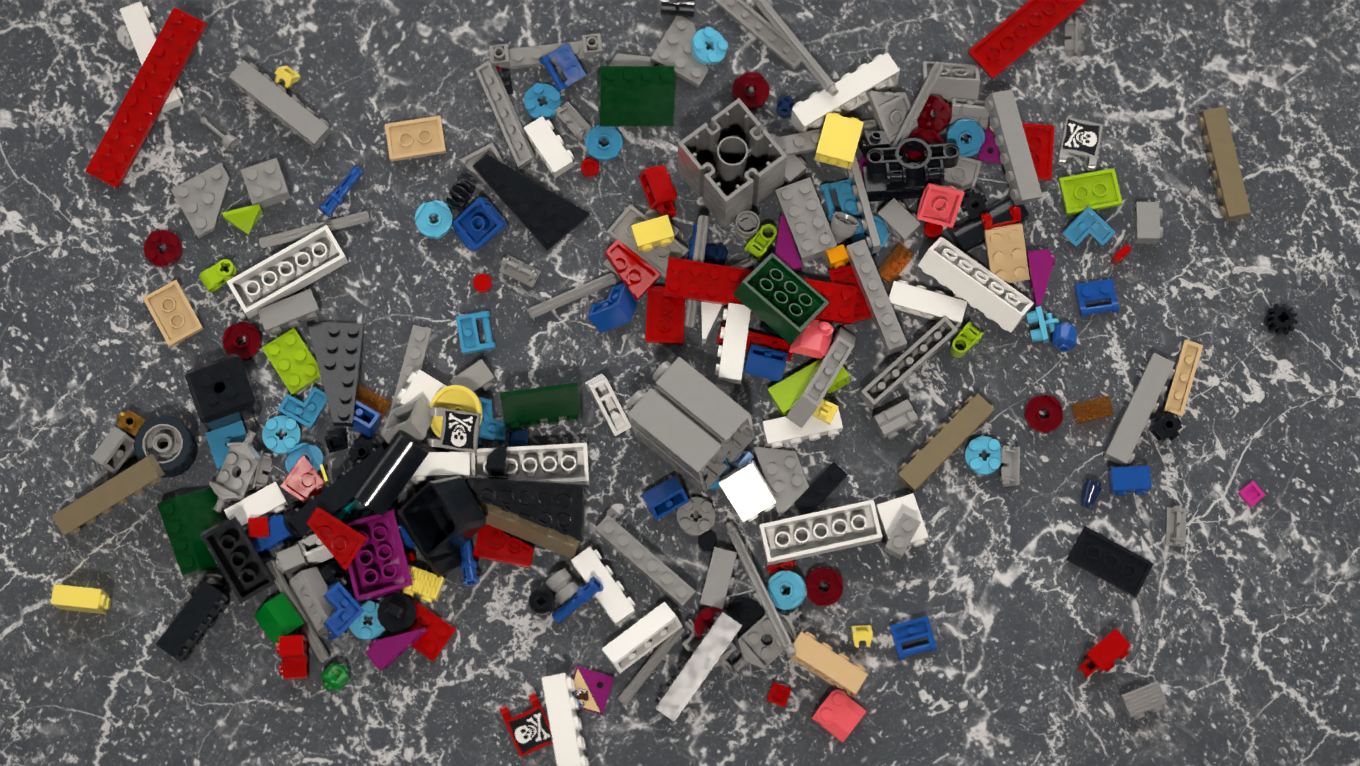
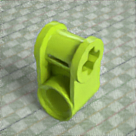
M771 224L763 225L748 242L744 251H749L757 257L758 261H761L776 240V228ZM765 231H771L773 233V236L771 238H766L763 236V233Z
M223 259L201 272L198 277L207 291L212 293L227 283L228 280L234 278L237 274V269L230 260ZM228 267L229 272L226 273L224 268Z
M969 321L953 340L950 346V353L956 358L965 356L985 333L977 330L972 325V322ZM955 345H963L964 350H958Z

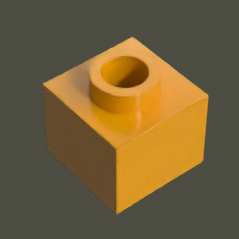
M844 244L825 252V258L830 269L844 267L848 263L849 257Z

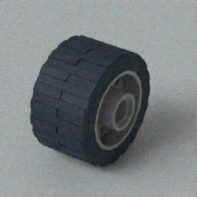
M165 415L153 417L144 422L135 435L134 452L138 461L147 456L154 455L165 473L161 478H174L175 476L182 475L190 469L197 456V442L194 435L181 420L175 417Z

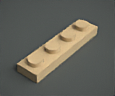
M1188 340L1183 341L1163 409L1164 413L1168 414L1171 412L1172 415L1182 418L1203 345Z

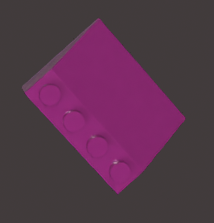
M394 510L387 511L384 516L376 514L345 523L367 537L348 567L356 601L362 603L375 600L413 585Z

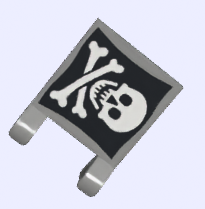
M1066 117L1057 164L1064 166L1067 154L1089 158L1087 171L1094 172L1103 124Z
M441 407L430 408V415L442 416L443 422L441 439L428 438L427 446L477 453L481 414Z

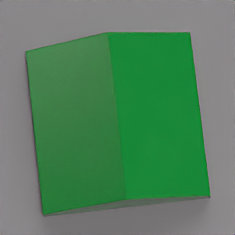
M284 592L265 603L254 615V618L275 647L276 642H279V636H291L306 624Z

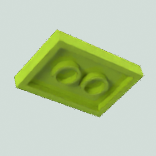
M1114 168L1062 177L1058 180L1066 216L1079 214L1087 206L1095 211L1122 206L1123 204Z
M295 328L262 347L292 396L321 378L317 362Z

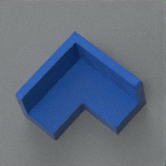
M621 283L611 288L608 299L592 305L588 318L600 333L631 322L638 301L636 302L625 284Z
M339 582L330 585L327 588L328 591L323 595L335 609V612L323 623L331 633L327 637L329 640L338 638L364 612L362 607Z

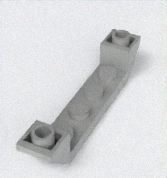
M600 33L582 35V41L566 42L571 47L578 61H585L603 52ZM566 43L508 49V44L489 46L491 65L508 69L542 66L539 59ZM555 57L550 60L552 64H558Z
M842 327L838 329L831 341V347L801 397L794 402L786 416L787 419L801 428L805 425L818 408L854 348L856 336Z

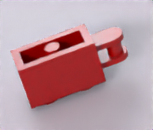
M665 164L645 168L638 177L650 209H657L660 217L668 215L671 218L675 217L676 210L673 203L677 199V192L671 183L670 173L666 170Z
M1115 628L1084 655L1087 660L1077 669L1085 674V678H1088L1096 670L1099 674L1103 670L1107 673L1115 666L1113 662L1117 658L1122 660L1130 653L1128 649L1131 645ZM1088 662L1094 667L1092 670L1086 665Z

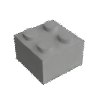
M277 158L241 170L252 205L260 204L261 208H265L291 199Z
M420 397L392 409L382 429V437L390 444L399 432L415 442L422 441L426 437L427 430L433 419V416L430 415V407Z

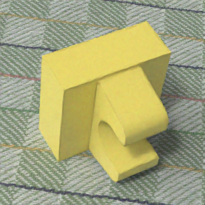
M287 65L278 67L275 72L277 75L275 82L277 84L281 83L283 79L285 81L284 89L290 88L301 77Z
M822 399L813 417L830 425L839 406Z
M871 625L851 626L855 647H859L860 641H866V647H870L871 640H873Z

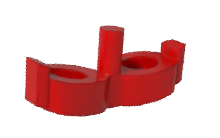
M788 561L780 564V566L770 565L766 569L773 576L780 572V570L792 572L796 564L795 561Z

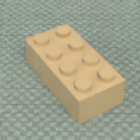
M807 631L806 633L800 632L793 643L796 654L789 658L832 686L844 691L851 698H854L868 676L866 669L859 664L853 665L850 663V659L844 654L839 653L838 655L834 653L830 645L824 642L820 644L811 633Z

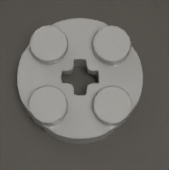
M689 498L688 503L678 508L677 523L687 535L700 536L713 527L715 523V510L712 504L704 498ZM694 512H698L702 516L697 522L690 517Z

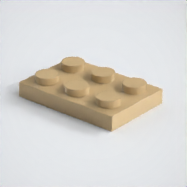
M441 116L385 124L391 162L446 153Z
M1017 223L985 229L984 237L989 271L1007 284L1029 280L1023 225Z
M177 280L143 297L169 347L203 330L199 319Z

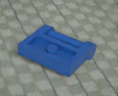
M568 43L539 59L541 65L544 64L557 86L555 88L558 92L587 75ZM554 57L568 79L565 82H562L550 62Z
M1113 279L1075 284L1074 288L1081 318L1095 313L1119 312ZM1110 300V304L1092 307L1085 306V303Z
M928 616L889 626L899 661L907 656L925 651H937ZM927 637L928 643L902 649L901 644Z

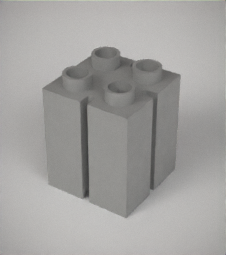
M740 98L711 118V129L707 123H704L678 143V173L699 198L703 195L704 205L724 229L736 221L739 213L752 209V200L757 205L776 189L784 185L787 155L766 130L760 134V122Z
M678 357L673 364L665 361L657 368L652 377L656 382L654 389L650 388L647 393L639 390L630 398L626 406L630 410L627 415L635 436L705 494L728 468L724 464L725 459L727 458L733 463L755 438L750 413L681 357Z

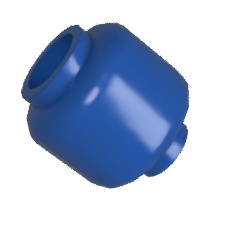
M1061 322L1054 327L1052 332V345L1061 352L1073 349L1077 342V329L1071 323Z

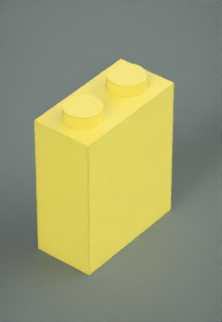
M827 113L814 160L851 170L864 122L853 117H843L838 113Z
M54 584L51 604L60 610L106 614L107 609L109 610L111 606V598L101 589Z

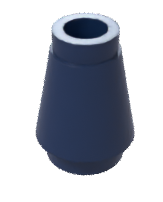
M1086 479V483H1083L1081 506L1093 508L1102 490L1100 488L1102 483Z

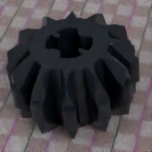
M459 179L447 195L446 204L454 210H463L473 196L475 186L468 180Z
M1275 304L1273 308L1267 310L1268 314L1265 315L1264 319L1268 321L1265 326L1272 327L1270 333L1276 330L1277 336H1280L1281 333L1286 336L1289 334V331H1294V325L1298 321L1294 319L1297 313H1291L1292 307L1286 309V304H1282L1281 307ZM1279 317H1282V318H1283V319H1282V320H1284L1283 323L1280 322L1281 319L1278 320Z

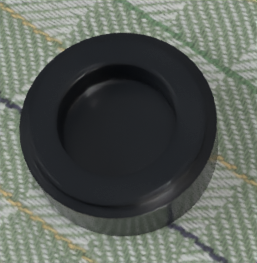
M705 532L700 535L698 546L704 552H712L714 547H717V538L713 533Z

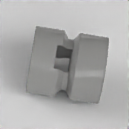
M745 210L737 215L735 233L739 239L750 241L759 231L760 219L755 212Z
M565 568L555 573L545 582L551 592H556L555 597L561 605H564L571 599L579 588L576 582H571L572 577Z

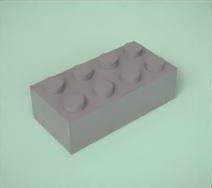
M810 177L775 190L774 198L781 215L785 216L802 264L823 257L826 250L837 247Z

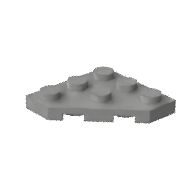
M676 16L650 61L659 66H674L675 75L699 88L708 73V67L699 63L691 53L690 41L696 33L694 23L683 16Z
M221 163L171 189L198 239L216 229L217 219L223 207L227 188L230 185L231 180Z

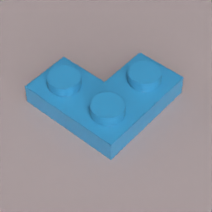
M1087 206L1061 234L1076 247L1088 234L1103 246L1116 232L1096 212Z
M313 387L304 403L287 394L279 406L278 412L312 430L328 403L325 392Z
M478 397L482 406L479 437L497 442L506 441L505 422L493 419L492 400Z

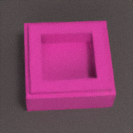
M1254 481L1237 493L1249 508L1266 496Z

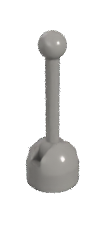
M206 117L200 119L201 124H205L222 138V145L225 149L231 151L237 146L238 139L230 134L224 136L207 121Z

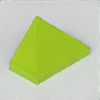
M260 204L223 212L222 214L226 222L249 235L263 211Z

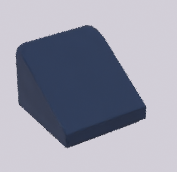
M706 244L704 263L724 266L728 250L721 245Z
M528 430L509 432V447L529 446Z

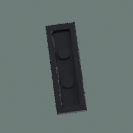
M833 462L794 502V505L804 514L812 513L848 474Z

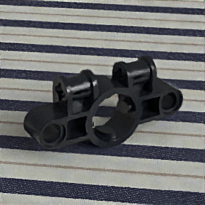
M908 138L901 141L897 147L871 149L867 153L866 167L872 173L885 172L887 185L894 182L906 184V178L914 179L924 176V182L938 179L944 181V168H952L958 164L960 149L952 143L928 145L921 139ZM908 151H917L924 156V162L920 165H908L902 161V154Z

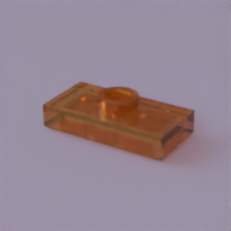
M899 244L879 268V276L892 285L913 259L914 254Z
M358 385L356 400L380 413L381 420H383L392 403Z
M1109 396L1071 406L1076 425L1114 415Z

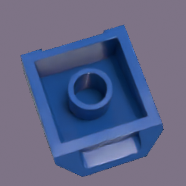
M479 197L452 222L456 235L468 250L474 252L508 227L507 221L494 207L493 203L485 197Z

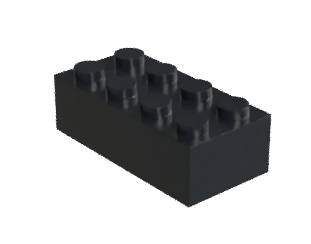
M235 514L200 533L201 538L240 603L245 602L275 584Z
M204 580L156 645L181 663L183 660H188L192 655L193 651L191 650L196 644L199 645L204 639L205 635L203 634L208 628L211 629L217 621L215 618L218 614L223 613L227 609L229 599Z

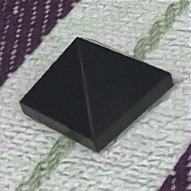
M343 432L324 437L329 453L348 448Z

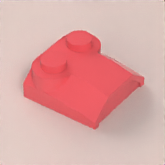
M928 183L923 190L918 205L917 219L953 228L964 191L958 190L954 186L946 187Z
M814 320L791 344L789 352L823 359L830 348L834 330L833 326L824 321Z
M835 687L811 719L843 743L867 711L848 697L844 691Z

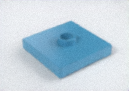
M242 420L205 433L218 470L221 469L230 450V447L226 446L227 443L245 441L247 432Z

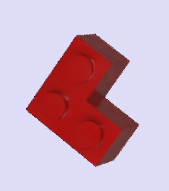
M303 635L279 636V642H276V653L282 658V664L279 665L280 676H283L285 681L309 679L308 640Z

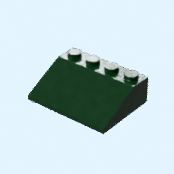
M674 66L599 67L596 72L599 127L673 126L675 99Z
M773 253L742 281L733 294L790 345L830 303Z
M577 383L500 392L506 428L510 427L511 430L520 429L524 425L538 427L540 423L547 422L549 425H554L562 420L576 422L578 418H582Z
M212 488L176 496L157 503L181 574L185 579L219 567L200 536V533L227 518L224 508H222L221 512L213 509L218 496Z

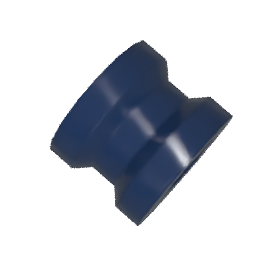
M781 97L777 102V115L783 119H788L792 116V108L795 102L791 97Z

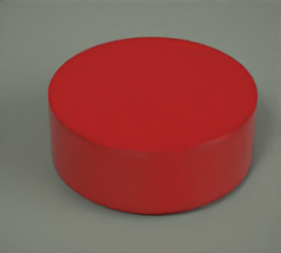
M587 158L581 163V172L585 177L593 178L598 175L600 168L599 163L595 159Z
M931 222L925 224L924 234L927 238L935 240L942 235V225Z
M484 273L476 275L473 279L474 289L479 293L490 291L492 288L490 276Z

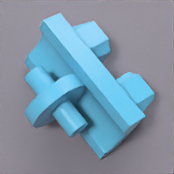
M1037 306L1035 311L1026 314L1028 325L1039 323L1040 326L1039 329L1030 331L1032 342L1043 341L1044 344L1049 343L1046 327H1049L1050 333H1052L1055 325L1059 324V319H1053L1052 313L1046 314L1047 320L1045 321L1041 306Z

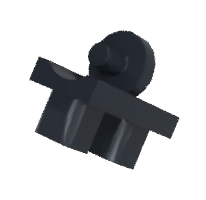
M661 0V15L694 17L695 0Z

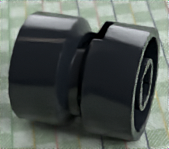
M335 561L330 562L320 571L328 587L339 582L347 590L352 584L350 576L346 572L342 573V568Z
M537 589L529 597V606L535 616L546 618L554 612L555 601L548 590Z

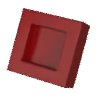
M1128 244L1112 257L1111 262L1114 266H1117L1130 254L1132 248Z
M268 517L248 518L250 539L270 537Z
M773 682L767 702L785 708L792 689Z

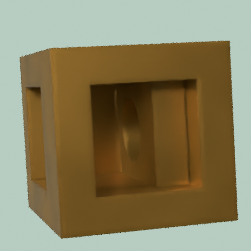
M127 409L126 412L119 414L117 426L135 437L138 429L146 420ZM131 419H133V423L131 425H127L128 422Z

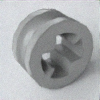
M206 574L207 583L211 586L222 587L221 580L224 576Z

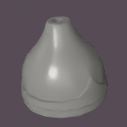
M835 212L832 215L830 227L836 243L841 244L842 241L852 237L856 230H858L860 223L852 215L843 212Z

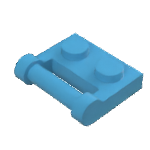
M852 179L825 183L819 186L821 193L824 195L829 222H831L832 215L836 212L830 192L833 190L836 192L841 212L853 217L861 216V213H858L856 209L857 197L853 196L851 191Z
M489 311L456 316L462 355L496 349V344L492 338L489 321L491 315ZM476 320H482L486 343L480 344Z

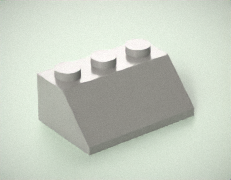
M922 62L921 89L935 62ZM942 63L944 68L929 96L939 95L946 101H951V98L978 100L980 87L979 66L973 64Z
M317 567L300 571L289 580V584L319 637L328 631L323 623L335 612V609L323 597L328 591V586Z

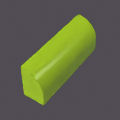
M823 359L817 360L768 388L769 395L782 417L787 416L794 402L801 397ZM843 366L824 397L850 383L849 374Z

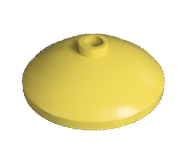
M447 386L441 389L431 401L430 408L441 407L481 414V424L482 406L480 400L471 389L465 386ZM433 416L430 426L436 436L441 439L443 417Z

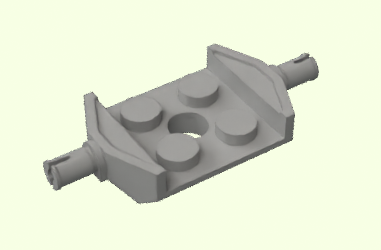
M248 430L245 441L227 443L226 446L230 447V450L215 482H209V485L218 496L216 505L213 508L215 511L221 512L225 502L243 499L260 462V455L253 448L254 445L251 444L256 433ZM241 468V474L237 477V470Z
M797 607L786 616L778 613L792 643L797 639L793 621L802 614L801 611L795 614L799 610ZM767 614L737 640L742 656L732 667L738 666L735 669L738 672L744 665L749 663L764 670L783 652L782 645ZM763 635L771 636L772 643L770 645L762 644L761 638Z

